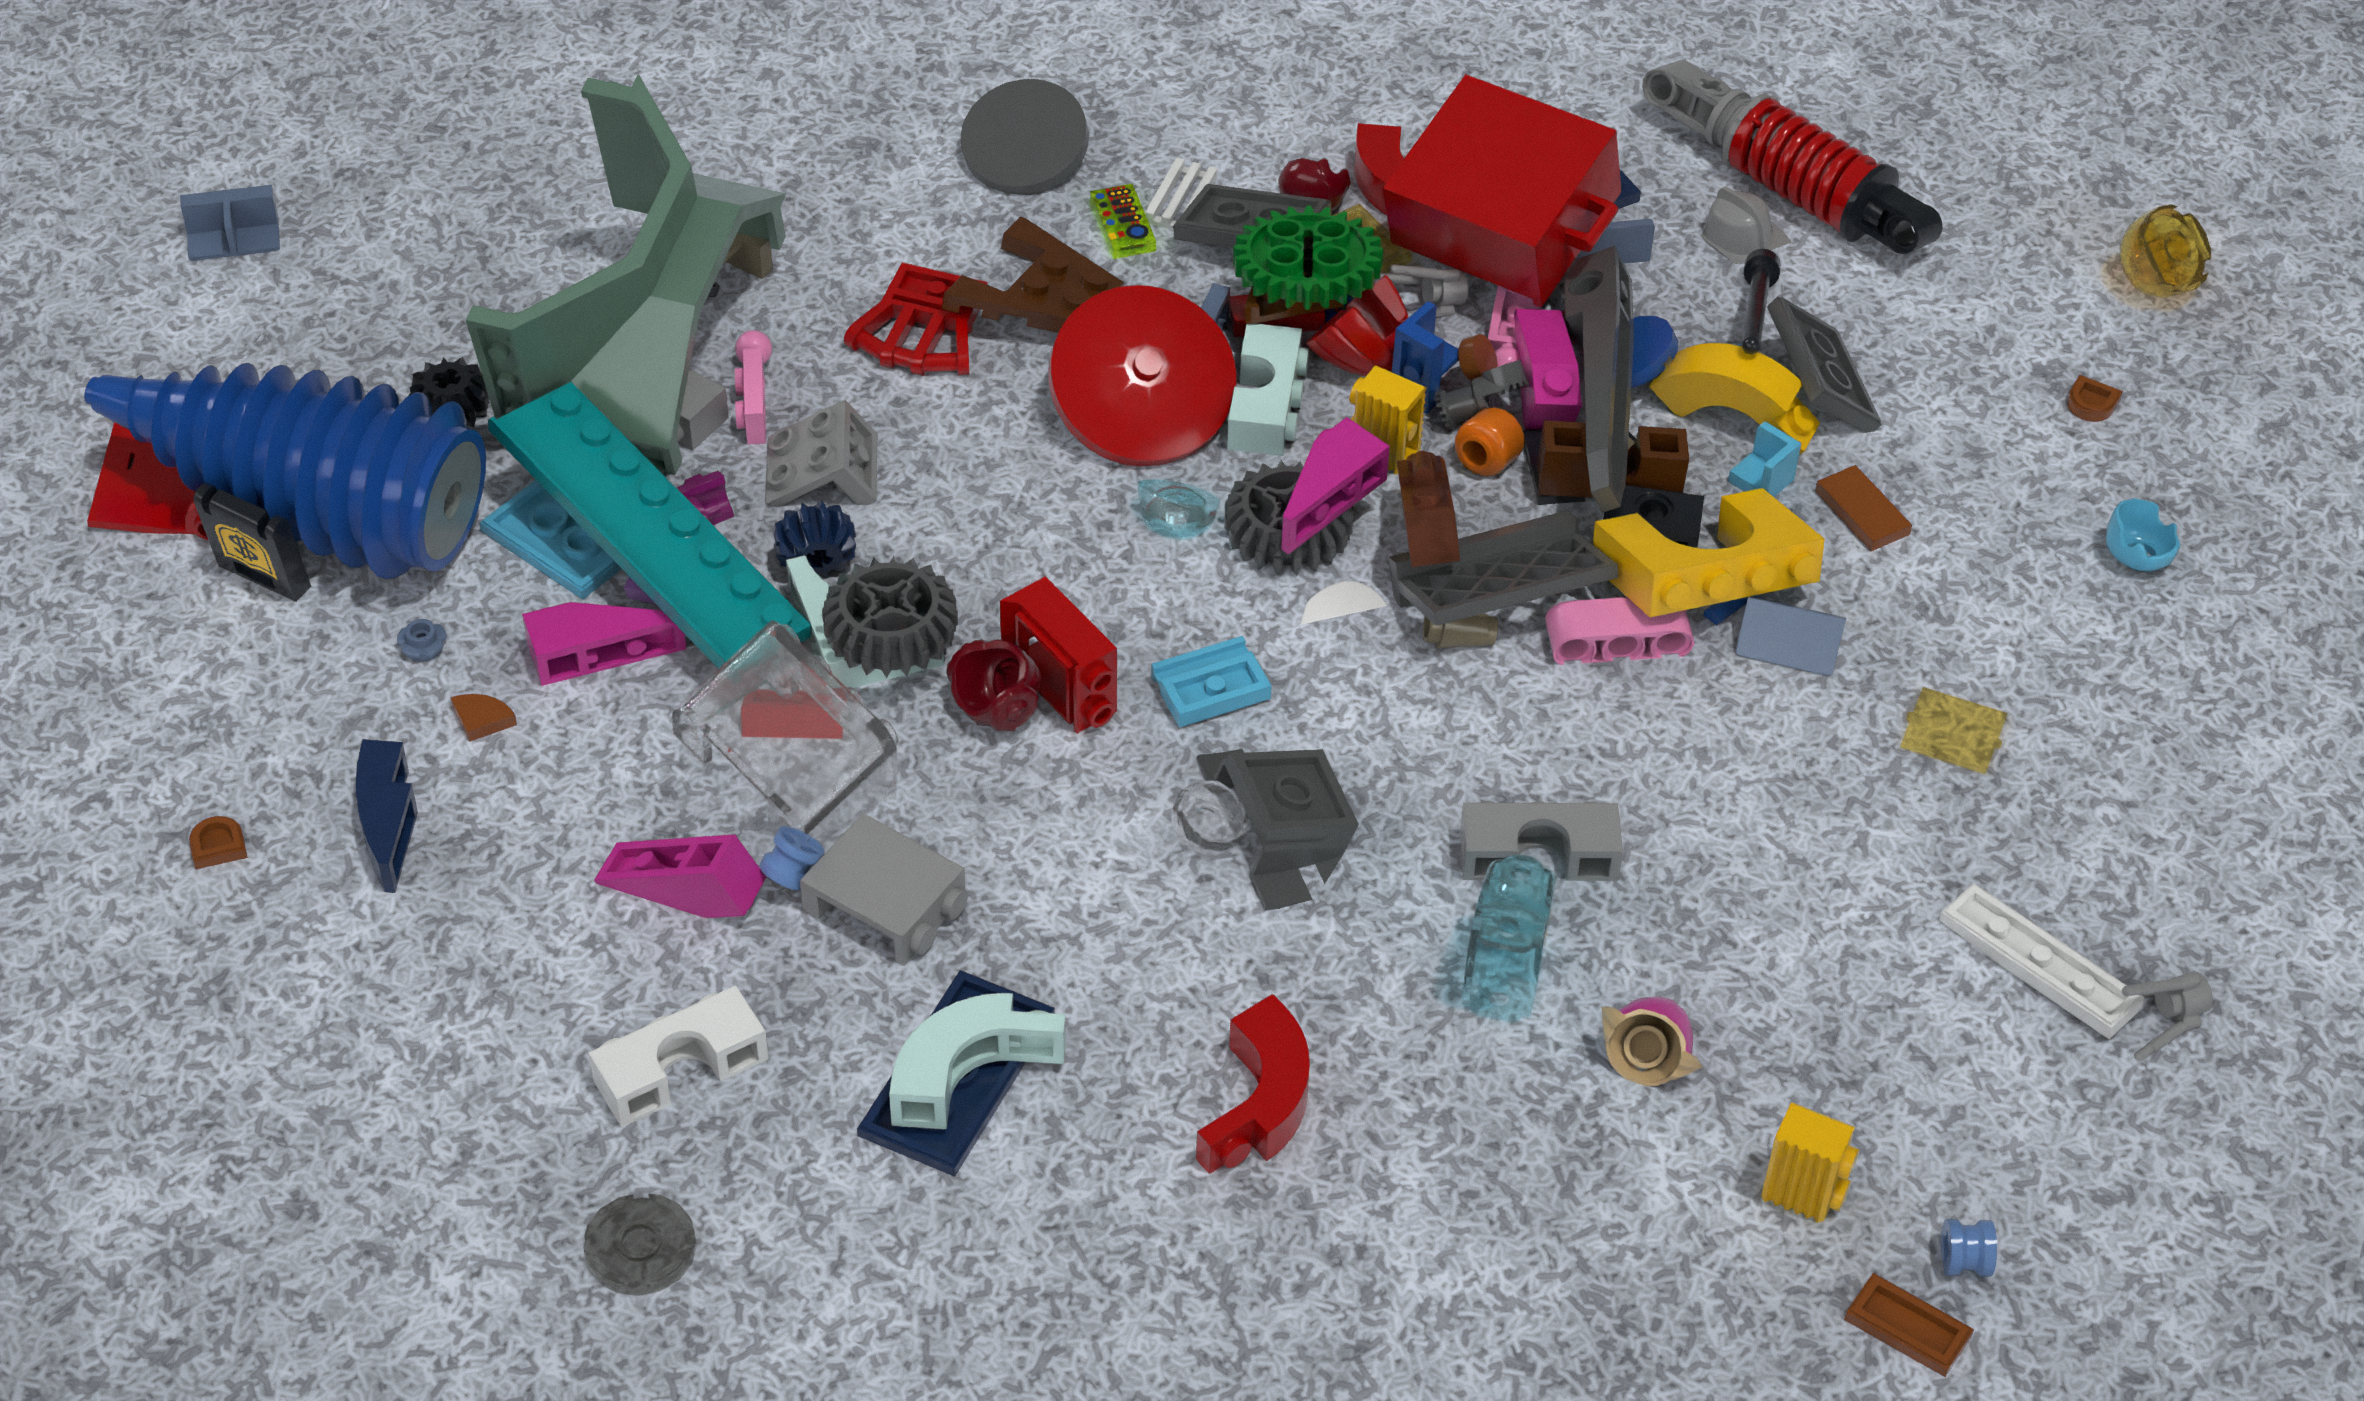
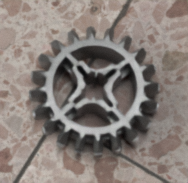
M1282 460L1276 468H1270L1262 463L1258 473L1246 471L1242 481H1235L1231 494H1228L1224 515L1226 535L1229 536L1232 549H1240L1243 561L1255 557L1258 570L1270 562L1273 563L1277 575L1283 569V565L1292 566L1291 569L1296 576L1301 569V564H1307V567L1316 572L1320 565V560L1332 565L1336 553H1344L1347 540H1350V535L1353 532V506L1290 554L1281 549L1283 515L1303 469L1301 460L1295 467L1286 466Z
M894 555L889 563H879L873 557L869 567L865 568L855 563L851 572L852 575L839 573L836 585L829 586L826 601H824V607L822 608L824 635L827 638V642L831 644L835 657H844L849 668L862 664L866 676L875 669L882 670L886 678L891 670H901L908 676L912 666H918L926 670L930 661L929 658L941 660L945 648L952 646L954 632H956V626L958 625L956 597L953 595V589H949L945 576H935L931 565L918 569L914 558L905 564L898 563ZM922 610L926 615L922 617L917 612ZM858 615L864 620L858 623L855 620V617Z

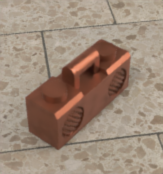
M1418 451L1409 455L1406 460L1397 461L1411 567L1461 561L1455 511L1445 460L1440 455L1435 456L1431 452Z

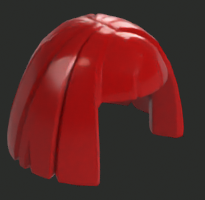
M1387 275L1381 277L1374 282L1373 289H1365L1362 292L1361 298L1355 297L1346 305L1345 310H1340L1313 334L1306 344L1323 360L1352 374L1367 376L1374 366L1392 372L1395 331L1399 325L1409 318L1404 303L1393 282Z

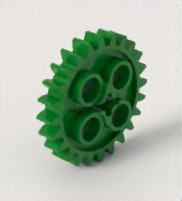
M1307 205L1303 213H1298L1291 206L1288 207L1286 215H1281L1272 210L1270 211V220L1257 216L1255 217V226H1243V234L1236 236V245L1233 246V266H1235V276L1242 277V287H1253V295L1255 297L1268 293V303L1271 304L1281 298L1285 299L1286 308L1292 307L1295 302H1302L1305 310H1309L1313 302H1319L1326 309L1329 308V300L1335 299L1344 305L1347 304V294L1361 298L1362 288H1374V279H1380L1383 248L1381 247V238L1374 236V228H1362L1361 218L1347 221L1346 211L1333 216L1330 215V207H1325L1320 213H1314L1311 205ZM1308 236L1313 238L1312 277L1309 278L1303 276L1304 238Z

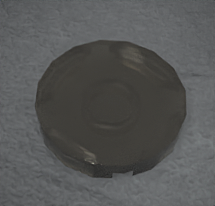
M634 1194L619 1197L600 1208L587 1224L583 1246L587 1269L597 1282L619 1294L641 1296L660 1292L679 1281L692 1265L697 1247L692 1219L680 1204L663 1195L648 1194L649 1198L641 1197L634 1199Z

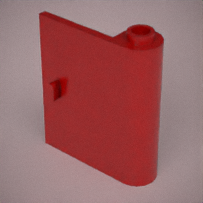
M114 422L87 519L88 527L154 534H196L198 537L208 540L193 500L196 491L190 490L183 483L177 467H166L161 464L154 453L151 443L137 441L128 429Z

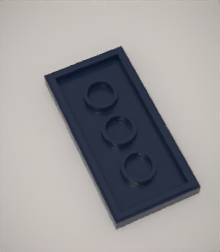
M959 970L931 1015L958 1001L996 993H1013V1011L1030 1012L1041 1010L1055 1014V1008ZM995 1061L983 1064L968 1072L953 1090L949 1106L947 1129L892 1126L889 1096L891 1075L858 1126V1137L955 1177L1026 1062Z

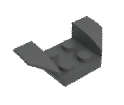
M1243 749L1197 755L1196 759L1211 791L1236 789L1262 845L1250 877L1265 910L1280 909L1313 900L1299 868L1315 864L1325 884L1345 853L1359 825L1323 749L1244 753Z

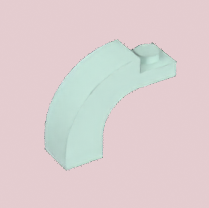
M1013 993L986 994L967 998L934 1013L922 1022L908 1037L894 1064L889 1093L892 1126L947 1129L950 1100L954 1088L968 1072L983 1064L995 1061L1064 1064L1066 1048L1065 1014H1052L1041 1010L1030 1012L1013 1011Z

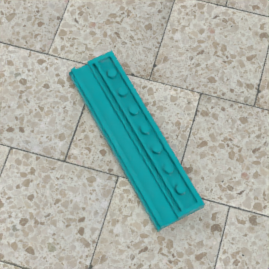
M572 382L498 419L495 417L488 419V430L731 682L740 677V671L759 660L764 664L810 638L812 625Z

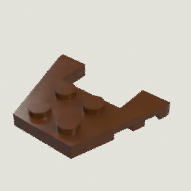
M1020 216L1003 233L1001 249L1031 260L1034 263L1007 291L999 290L962 275L944 293L942 309L959 313L960 305L983 310L981 318L996 321L1004 314L1026 318L1027 327L1059 333L1066 319L1083 302L1103 291L1122 287L1124 282L1028 219Z

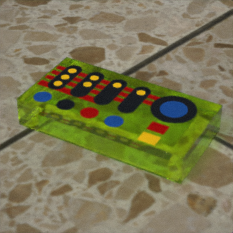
M1133 183L1090 191V203L1113 259L1156 251L1155 236Z

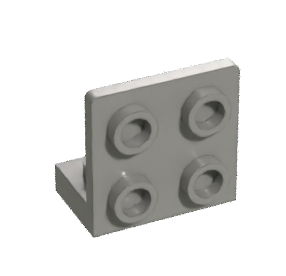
M846 400L827 409H821L814 415L789 427L781 428L768 438L766 504L771 507H778L831 481L834 482L836 488L842 494H847L857 505H869L876 502L878 433Z

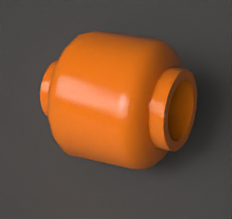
M1496 407L1486 408L1460 426L1455 436V450L1458 459L1465 468L1481 476H1492L1498 474L1519 458L1524 448L1525 436L1521 425L1512 414Z

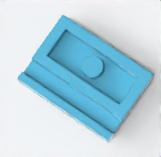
M1243 636L1151 664V678L1154 682L1158 683L1160 694L1179 728L1271 699L1272 685L1252 651L1249 652L1245 646L1246 640Z

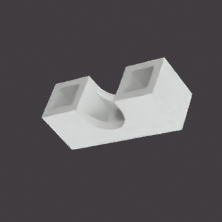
M736 985L720 993L709 994L698 1003L674 1014L658 1017L649 1025L621 1038L610 1039L599 1048L588 1052L593 1081L621 1127L671 1105L665 1071L676 1062L688 1059L702 1061L712 1068L721 1082L769 1059L766 1031Z

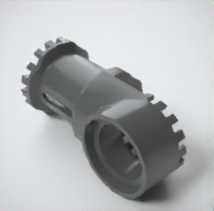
M1518 360L1481 373L1482 376L1474 378L1469 386L1447 393L1443 389L1436 391V405L1438 409H1443L1439 411V414L1445 415L1441 420L1444 422L1447 430H1455L1458 423L1472 418L1482 409L1492 408V397L1498 396L1500 393L1501 395L1505 394V391L1511 392L1512 388L1517 390L1520 387L1528 386L1529 383L1522 361Z

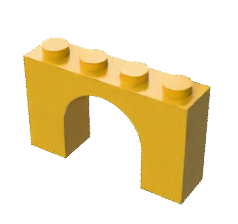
M1759 488L1721 496L1717 539L1727 548L1701 549L1676 543L1663 536L1638 513L1595 521L1593 545L1617 563L1618 578L1609 581L1651 618L1820 582L1825 538L1765 489Z

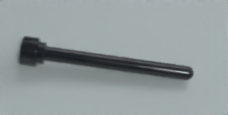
M1769 249L1754 250L1747 256L1744 265V277L1751 286L1742 349L1749 355L1756 354L1760 350L1769 287L1778 281L1780 276V259L1776 253Z

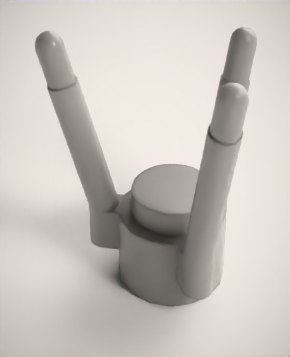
M1391 265L1390 272L1393 274L1381 273V277L1387 275L1393 284L1421 285L1424 301H1430L1437 305L1436 319L1454 315V306L1464 305L1467 300V279L1464 272L1458 269L1440 270L1407 265Z
M2193 971L2167 980L2138 983L2122 988L2124 996L2142 995L2144 998L2155 997V1003L2159 1012L2165 1018L2173 1017L2177 1020L2176 1024L2134 1054V1058L2142 1061L2182 1033L2201 1026L2199 1014L2209 1011L2213 1003L2212 990L2208 981L2201 973Z

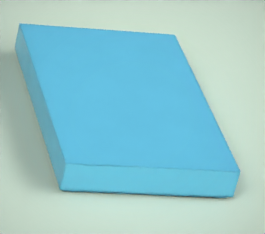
M536 480L479 522L480 530L581 599H585L621 570L620 566Z

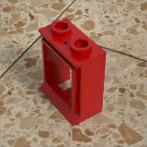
M1046 576L1000 600L1001 640L1010 641L1018 645L1032 658L1040 669L1042 681L1037 692L1069 725L1074 722V732L1076 734L1090 726L1098 728L1105 725L1114 713L1117 712V647ZM1032 637H1035L1038 640L1037 642L1029 645V639H1031Z

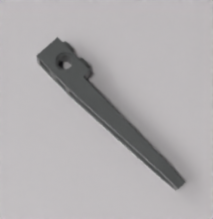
M1615 245L1575 259L1564 274V283L1559 285L1561 297L1565 304V310L1561 312L1569 337L1575 335L1582 351H1584L1586 454L1591 493L1602 513L1621 507L1626 484L1634 348L1632 279Z

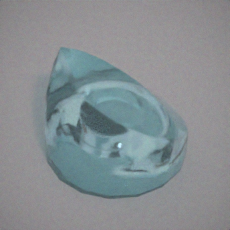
M1148 479L1137 482L1142 518L1145 525L1153 533L1167 539L1186 540L1200 536L1208 531L1213 524L1220 503V499L1215 495L1198 487L1175 481Z

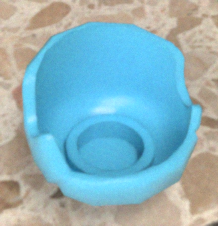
M2136 498L2120 501L2107 525L2106 544L2108 550L2119 562L2133 570L2152 572L2162 569L2172 563L2181 547L2176 534L2177 525L2175 523L2168 526L2164 525L2159 519V506L2154 502Z

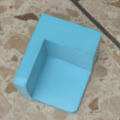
M1763 422L1757 427L1753 452L1730 470L1728 481L1743 491L1763 488L1775 497L1795 479L1801 443L1768 422Z

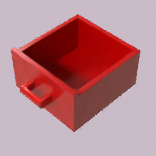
M1465 74L1383 187L1391 243L1533 299V305L1542 308L1580 251L1591 252L1619 211L1614 203L1621 193L1617 130Z

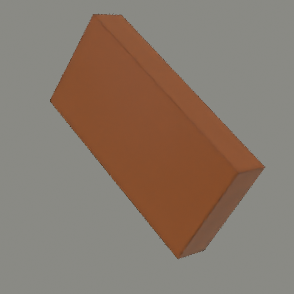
M1856 465L1817 481L1815 492L1871 552L1910 535L1912 524Z
M1875 1273L1868 1279L1847 1310L1844 1318L1845 1321L1944 1377L1947 1376L1974 1332L1973 1328Z

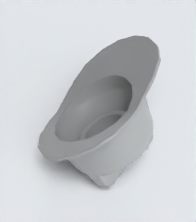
M1722 187L1718 191L1716 200L1711 206L1703 233L1700 234L1707 244L1734 264L1745 261L1747 256L1754 250H1773L1792 243L1788 236L1771 221L1768 207L1761 197L1751 192L1733 191L1728 187Z

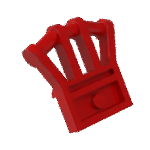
M902 262L882 300L849 326L844 335V344L854 351L862 349L880 360L882 367L891 369L895 365L910 368L912 374L924 376L925 372L958 371V375H970L968 333H972L973 324L981 309L961 305L959 313L942 309L944 293L961 276ZM977 280L988 285V282ZM891 318H897L885 342L872 335ZM914 323L926 324L927 327L915 350L903 348L902 346ZM945 329L956 332L957 352L933 353Z

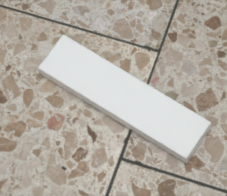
M1975 883L1969 886L1940 913L1939 921L2003 968L2108 1039L2116 1034L2142 1009L2144 1001L2142 995L2124 996L2122 988L2127 985Z

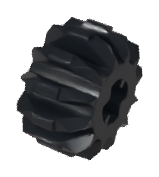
M443 356L440 364L434 365L425 362L424 371L413 374L409 395L415 392L425 394L432 405L433 414L445 403L454 401L462 407L467 426L474 428L476 417H487V409L490 402L478 364L468 365L463 357L455 362H448Z

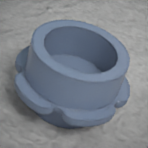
M417 619L400 630L397 635V644L402 646L401 651L408 658L415 661H428L441 653L444 646L443 641L446 640L447 635L442 625H434L427 619Z

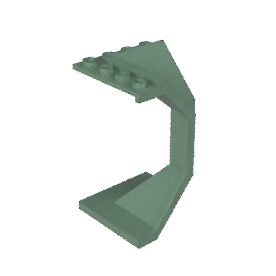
M639 74L632 87L613 81L606 82L587 78L581 94L582 98H587L613 206L648 214L628 255L622 260L523 311L507 313L473 305L466 318V323L496 419L572 382L659 471L676 475L682 464L677 437L701 310L737 233L767 239L770 241L772 249L780 250L786 237L781 205L787 193L694 174L689 160Z

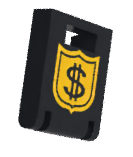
M205 482L200 485L194 494L193 500L218 566L297 602L309 590L311 583L289 521L280 515H275L270 519L267 510L223 490H217L216 486Z

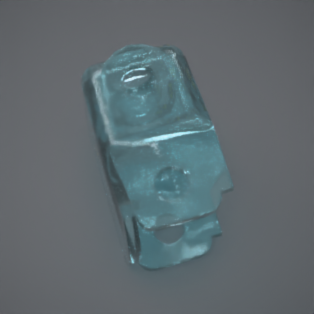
M1513 855L1504 860H1494L1489 865L1471 927L1462 993V1005L1469 1006L1471 1012L1477 1016L1506 1022H1517L1522 1016L1529 1018L1531 1016L1548 939L1556 878L1553 871L1543 868L1540 862L1530 856ZM1494 992H1502L1508 996L1509 1001L1503 1006H1496L1489 1001L1488 997Z

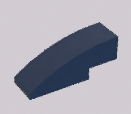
M362 739L356 769V798L359 819L373 870L383 890L387 893H395L418 814L412 783H406L409 769L403 742Z

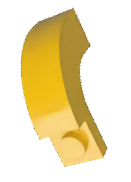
M1705 343L1682 349L1677 352L1673 360L1669 356L1668 360L1663 363L1666 369L1658 377L1654 378L1649 386L1674 414L1685 417L1703 407L1725 406L1743 412L1754 419L1759 425L1763 422H1768L1801 443L1799 454L1804 453L1820 425L1819 420L1796 397L1803 385L1801 380L1786 367L1759 352L1753 355L1746 354L1742 346L1724 343Z

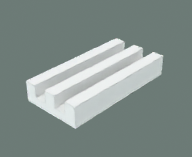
M1176 157L1145 212V223L1173 230V225L1176 222L1173 219L1195 180L1198 179L1201 182L1185 210L1206 184L1215 183L1218 168L1209 166L1206 172L1201 171L1200 163L1192 162L1190 167L1184 166L1185 159ZM1183 175L1184 178L1162 217L1158 216L1180 176Z

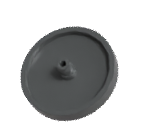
M1039 79L1015 80L990 90L972 106L963 122L961 130V148L971 173L983 184L993 189L1019 195L1043 193L1063 183L1082 163L1089 143L1088 125L1083 109L1077 99L1065 88Z

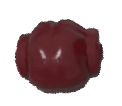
M982 639L974 640L971 643L962 645L961 649L955 652L947 664L946 674L951 683L953 698L960 709L971 720L975 721L977 725L991 726L996 731H1015L1017 727L1025 724L1035 713L1038 707L1037 691L1042 681L1041 673L1032 658L1018 645L1001 639L990 642Z

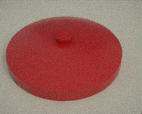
M1130 285L1103 291L1083 302L1071 313L1061 327L1054 342L1049 360L1048 381L1051 397L1058 415L1079 442L1096 454L1116 463L1129 466H1154L1184 459L1202 449L1215 437L1225 422L1231 408L1234 387H1236V368L1234 357L1225 335L1216 322L1197 304L1182 295L1163 288Z

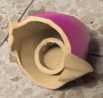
M1661 996L1637 998L1619 1010L1613 1007L1601 1006L1607 1057L1615 1071L1623 1078L1644 1086H1658L1703 1068L1697 1057L1692 1055L1693 1030L1686 1011L1674 1000ZM1635 1066L1649 1069L1642 1072L1638 1070Z

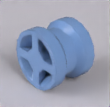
M783 826L777 830L774 836L775 847L773 851L764 854L759 867L774 882L786 888L801 890L800 880L810 870L811 866L815 865L824 855L825 850L810 835L798 829Z
M1958 1219L1944 1220L1941 1232V1252L1944 1274L1946 1276H1958L1963 1270L1975 1271L1980 1277L1993 1276L1997 1260V1237L1992 1220H1979L1975 1225H1963Z

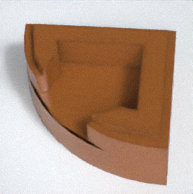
M463 694L450 698L452 708L469 742L517 725L516 716L512 709L497 698L483 694Z

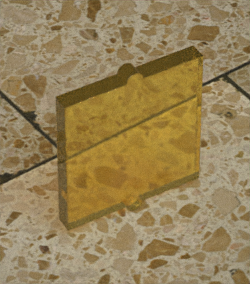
M1923 687L1914 712L1907 713L1906 720L1909 724L1900 748L1986 775L1994 750L2000 749L2002 746L1999 736L2008 713Z

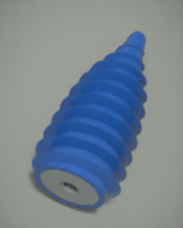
M243 363L236 367L224 382H221L218 369L213 365H209L203 368L193 380H182L178 372H172L166 379H144L142 375L137 378L102 375L101 377H92L85 389V402L91 405L93 411L128 429L137 441L151 443L160 463L166 467H177L181 480L190 490L196 491L200 485L206 482L216 486L217 490H223L267 510L270 519L275 515H280L289 521L295 541H303L307 549L314 554L326 556L335 553L343 564L352 568L369 565L375 575L383 579L397 578L405 574L411 567H420L433 572L446 567L464 544L479 508L486 474L485 445L477 431L467 428L464 411L460 404L454 401L445 403L433 414L432 405L428 397L422 392H415L407 396L399 404L397 393L389 384L383 383L378 385L366 395L360 380L354 376H348L338 381L331 388L327 375L321 370H312L306 373L296 383L292 370L286 365L273 367L260 381L257 369L250 363Z

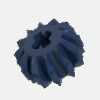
M822 500L815 506L809 507L802 503L798 511L786 510L784 512V519L775 523L774 549L776 558L779 559L780 566L787 567L786 560L805 555L810 566L817 574H823L825 577H828L829 572L832 570H845L846 561L855 558V526L851 522L850 515L842 512L840 505L826 507Z

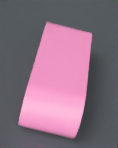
M1628 597L1560 602L1552 606L1545 616L1553 658L1560 665H1564V661L1581 660L1582 663L1613 661V657L1630 656V660L1662 658L1661 654L1678 653L1679 657H1684L1694 646V638L1686 610L1650 618Z

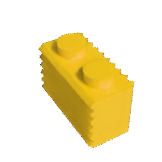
M1374 366L1365 378H1358L1352 387L1349 402L1355 405V413L1351 420L1390 446L1388 471L1393 470L1394 475L1398 474L1397 461L1406 460L1409 455L1421 449L1422 441L1420 440L1423 436L1421 433L1424 421L1422 420L1424 417V404L1426 402L1424 399L1427 387L1381 367Z
M1791 1102L1774 1139L1761 1195L1764 1202L1772 1200L1775 1206L1782 1204L1785 1210L1793 1208L1795 1214L1804 1213L1806 1219L1814 1217L1817 1223L1825 1220L1830 1208L1840 1212L1851 1185L1849 1178L1860 1149L1851 1146L1855 1126Z

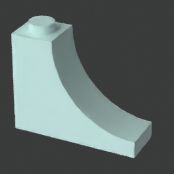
M805 555L786 560L789 591L797 611L812 625L808 640L828 692H841L905 675L901 670H891L886 678L882 670L875 669L866 676L862 664L849 668L844 657H835L831 644L827 642V638L824 635L822 608L824 607V601H826L830 585L822 580L813 570ZM922 610L917 612L922 617L926 615ZM858 615L855 617V620L858 623L864 620ZM942 654L941 660L929 658L930 661L926 670L944 666V655ZM912 666L908 674L924 671V669Z

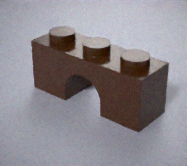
M1543 421L1537 459L1539 495L1594 498L1591 493L1586 454V423ZM1639 426L1636 441L1628 449L1625 485L1683 493L1689 464L1686 429Z

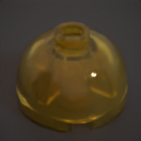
M2169 204L2145 212L2127 227L2119 245V259L2123 272L2131 285L2141 293L2158 298L2177 296L2197 289L2207 279L2209 272L2203 274L2205 261L2211 259V247L2207 234L2197 218L2191 213L2182 215L2179 211L2173 210L2178 206Z

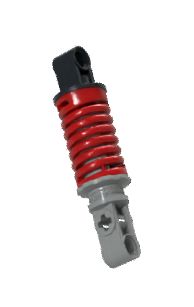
M1685 60L1675 61L1652 69L1645 75L1642 88L1647 101L1680 120L1689 129L1703 134L1708 143L1718 148L1723 147L1722 161L1728 168L1733 167L1745 175H1751L1754 181L1764 184L1767 189L1777 192L1779 196L1790 200L1795 206L1804 208L1805 212L1812 216H1817L1818 220L1831 225L1846 240L1855 242L1865 234H1868L1888 246L1892 251L1898 254H1908L1935 242L1940 237L1943 224L1939 213L1933 207L1924 204L1898 188L1899 174L1895 167L1889 164H1877L1874 158L1867 154L1863 155L1861 150L1850 147L1849 143L1844 140L1836 139L1834 134L1829 131H1823L1819 125L1810 123L1802 115L1796 116L1795 111L1782 106L1778 98L1773 95L1770 96L1767 93H1763L1751 100L1750 95L1745 91L1731 89L1722 80L1706 74Z

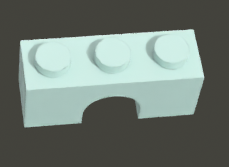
M1264 324L1246 325L1241 351L1240 385L1260 388L1234 387L1228 418L1227 450L1283 456L1286 440L1295 441L1298 413H1292L1291 409L1301 408L1304 381L1297 380V375H1307L1309 348H1301V328Z

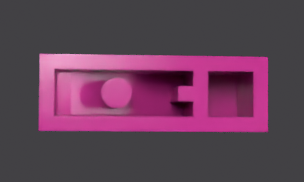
M1515 309L1514 320L1517 350L1519 351L1520 360L1529 383L1528 386L1520 387L1524 430L1542 429L1544 420L1575 422L1582 407L1579 369L1561 310Z
M1348 417L1331 429L1322 431L1313 442L1284 512L1281 549L1290 554L1387 480L1390 446Z
M568 602L522 614L527 644L541 686L687 649L685 634L662 610Z
M731 834L617 842L595 877L594 882L700 917L719 918L745 916L753 905L754 899L767 877L737 836Z

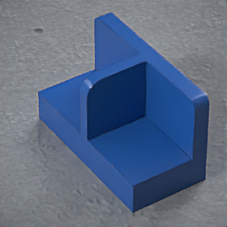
M1427 301L1396 328L1392 373L1427 387L1424 399L1426 401L1424 413L1426 414L1437 404L1435 393L1440 390L1441 376L1459 361L1458 348L1434 334L1437 305L1430 301Z

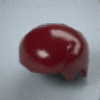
M1306 158L1291 160L1283 168L1278 179L1280 193L1327 199L1331 201V212H1334L1342 202L1351 184L1348 170L1344 168L1338 174L1334 173L1329 167L1328 160L1325 158L1319 161Z

